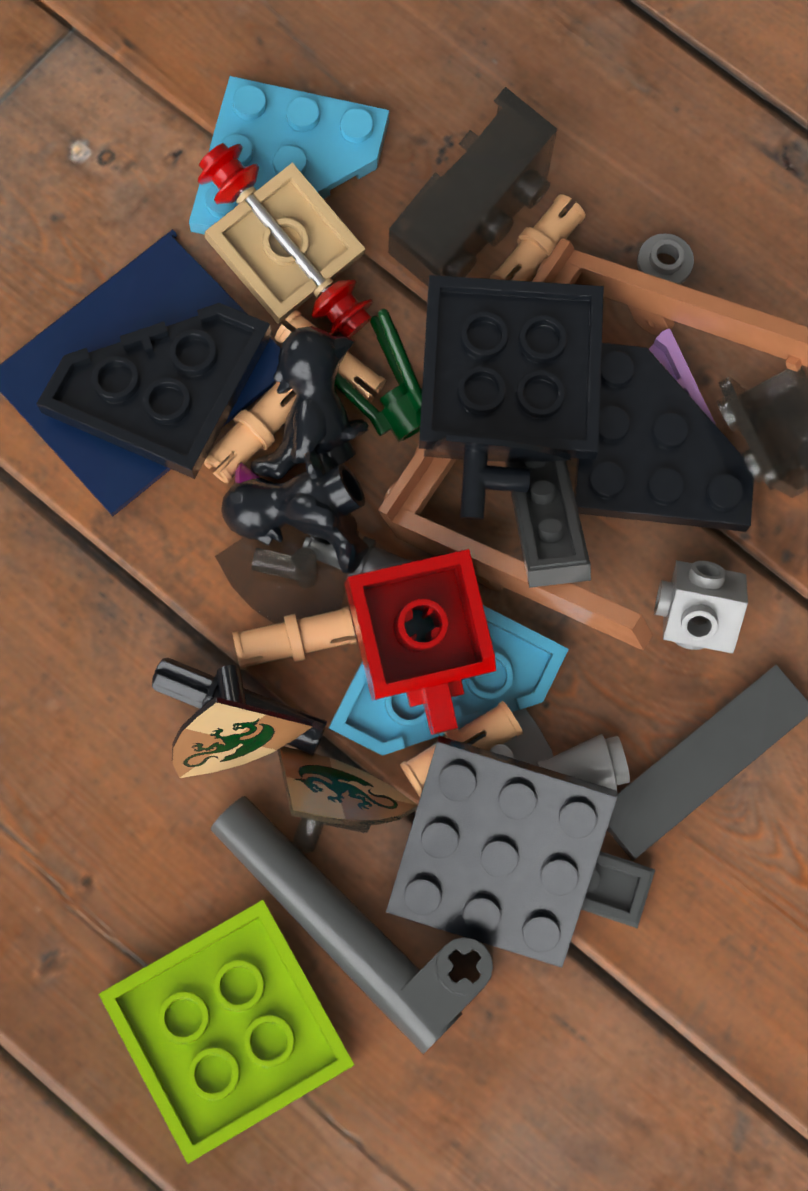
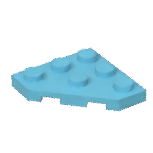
M230 76L209 152L222 143H225L228 148L241 144L243 150L238 160L244 167L252 164H258L259 166L257 180L254 185L256 190L293 162L320 196L325 199L330 196L331 189L354 176L360 179L377 169L389 124V110ZM213 182L204 185L199 184L189 219L191 232L205 235L207 229L238 206L236 202L216 204L214 199L219 190Z
M483 605L495 654L496 671L461 679L464 695L451 697L458 726L457 729L462 728L495 708L501 701L507 704L511 712L542 703L569 649ZM412 610L413 619L405 624L406 632L409 636L417 634L415 641L426 642V633L434 629L433 620L430 616L422 619L423 611ZM363 661L358 667L328 729L382 756L445 735L444 732L434 735L430 734L423 704L410 707L406 693L372 701Z

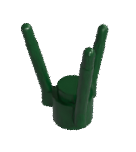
M381 309L378 311V316H372L370 323L399 386L390 390L379 399L384 407L382 411H379L339 373H337L335 379V386L370 419L379 436L392 431L397 441L401 442L420 432L422 389L388 310Z

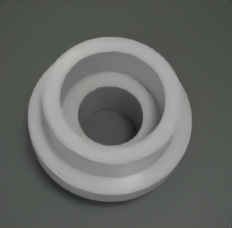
M666 233L657 234L647 239L641 246L637 257L639 271L677 284H682L686 281L694 264V256L690 246L682 238ZM659 253L671 255L675 258L676 262L670 265L663 264L658 260L657 255Z

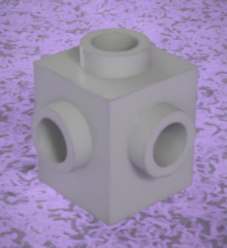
M676 560L671 582L661 580L655 601L654 615L663 616V640L675 642L677 645L690 650L707 648L733 654L748 605L746 574L724 570L721 566L708 561L688 563Z

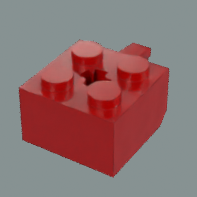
M470 549L347 577L344 582L372 701L406 693L410 707L423 704L431 735L457 729L458 726L451 697L464 695L461 679L496 671L495 654ZM412 610L423 611L422 619L430 616L433 620L434 629L426 633V642L415 641L417 634L409 636L406 632L405 624L413 619Z

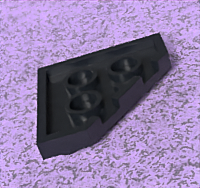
M221 303L197 310L198 316L166 326L164 321L120 336L121 342L92 352H88L87 348L64 355L36 404L42 414L195 479L273 335L271 324Z
M602 343L599 449L595 460L577 458L574 496L578 513L747 532L751 526L755 469L647 347Z

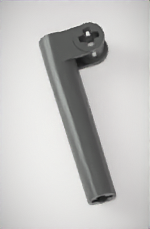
M242 796L231 804L213 823L211 831L422 1054L463 1014L461 1011L489 982L493 969L490 953L477 940L465 937L454 939L446 944L420 970L246 796ZM457 950L464 956L475 951L481 957L476 965L481 976L476 982L472 983L467 978H463L456 983L449 976L454 969V965L449 958Z

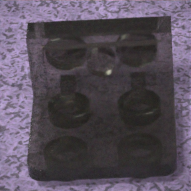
M802 365L798 372L786 369L749 390L730 376L721 380L719 386L724 397L717 401L719 410L729 428L733 432L739 429L750 448L742 452V455L757 483L765 481L770 490L777 489L791 498L807 491L808 373L805 367Z

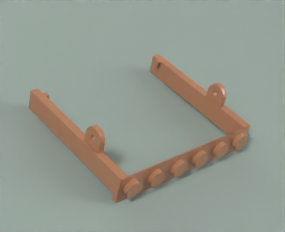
M563 238L560 239L550 256L541 262L532 281L604 286L603 297L628 305L635 322L645 331L655 336H658L666 329L670 328L672 330L675 322L786 359L787 369L798 372L802 365L808 367L807 326L574 249L571 241ZM418 444L414 457L398 481L388 488L384 501L378 509V512L397 539L435 556L470 549L476 579L487 588L501 592L505 587L644 651L653 634L642 614L572 583L529 588L523 561L419 516L457 459L424 457V450L426 449H419Z

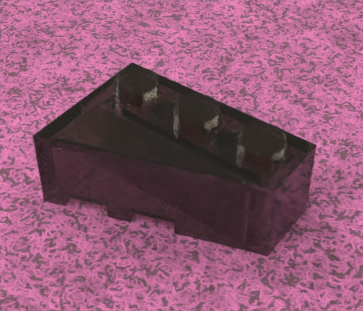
M507 87L494 100V103L498 105L497 115L481 135L478 136L469 130L460 141L459 145L467 152L442 177L435 172L389 228L388 253L427 286L429 275L467 277L477 262L475 256L488 243L491 246H496L500 243L513 226L514 220L512 218L524 206L531 209L537 205L550 187V182L547 179L557 128Z

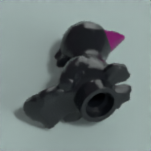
M312 450L304 454L307 472L298 474L284 483H272L257 476L242 462L239 464L235 471V483L224 495L221 507L222 516L231 531L247 539L258 540L268 546L273 539L283 542V535L280 529L284 525L289 524L304 534L326 539L332 544L336 552L341 571L348 574L355 573L369 547L356 533L357 522L351 514L365 505L364 493L357 478L347 466L340 464L335 467L331 457H327L324 453L318 454Z

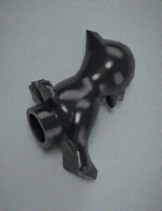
M310 326L298 328L291 332L282 343L278 356V366L273 379L280 382L277 389L278 394L287 393L293 389L297 396L286 419L282 443L275 452L259 457L251 462L250 470L257 476L280 480L295 465L305 463L304 454L312 450L318 454L324 453L327 457H331L335 467L345 463L356 454L350 440L368 431L369 425L363 419L349 421L347 411L336 392L335 386L340 363L355 341L346 336H332L323 329Z

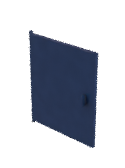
M173 229L0 364V393L112 517L171 469L42 414L36 403L63 356L84 348H87L88 352H92L121 342L120 336L163 321L166 326L198 316L197 310L216 303L224 304L247 314L174 239L177 237V234ZM271 338L224 426L241 410H245L276 384L273 376L278 366V356L281 348Z

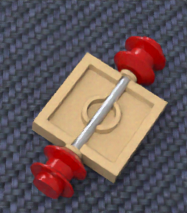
M222 143L213 148L199 163L203 171L197 181L200 185L210 182L216 185L219 189L214 199L216 204L236 202L238 206L205 231V239L277 324L315 295L317 300L314 303L312 318L317 319L326 316L333 324L329 332L332 336H337L341 333L343 336L350 338L371 320L372 317L366 310L372 305L373 300L368 299L358 302L352 294L357 283L355 279L339 280L334 283L333 279L363 256L365 252L364 246L293 162L256 190L254 185L257 180L259 166L258 164H252L244 167L238 160L243 150L241 144L228 148L225 143Z

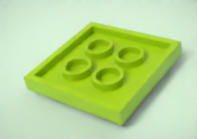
M264 900L98 994L187 1164L355 1066Z

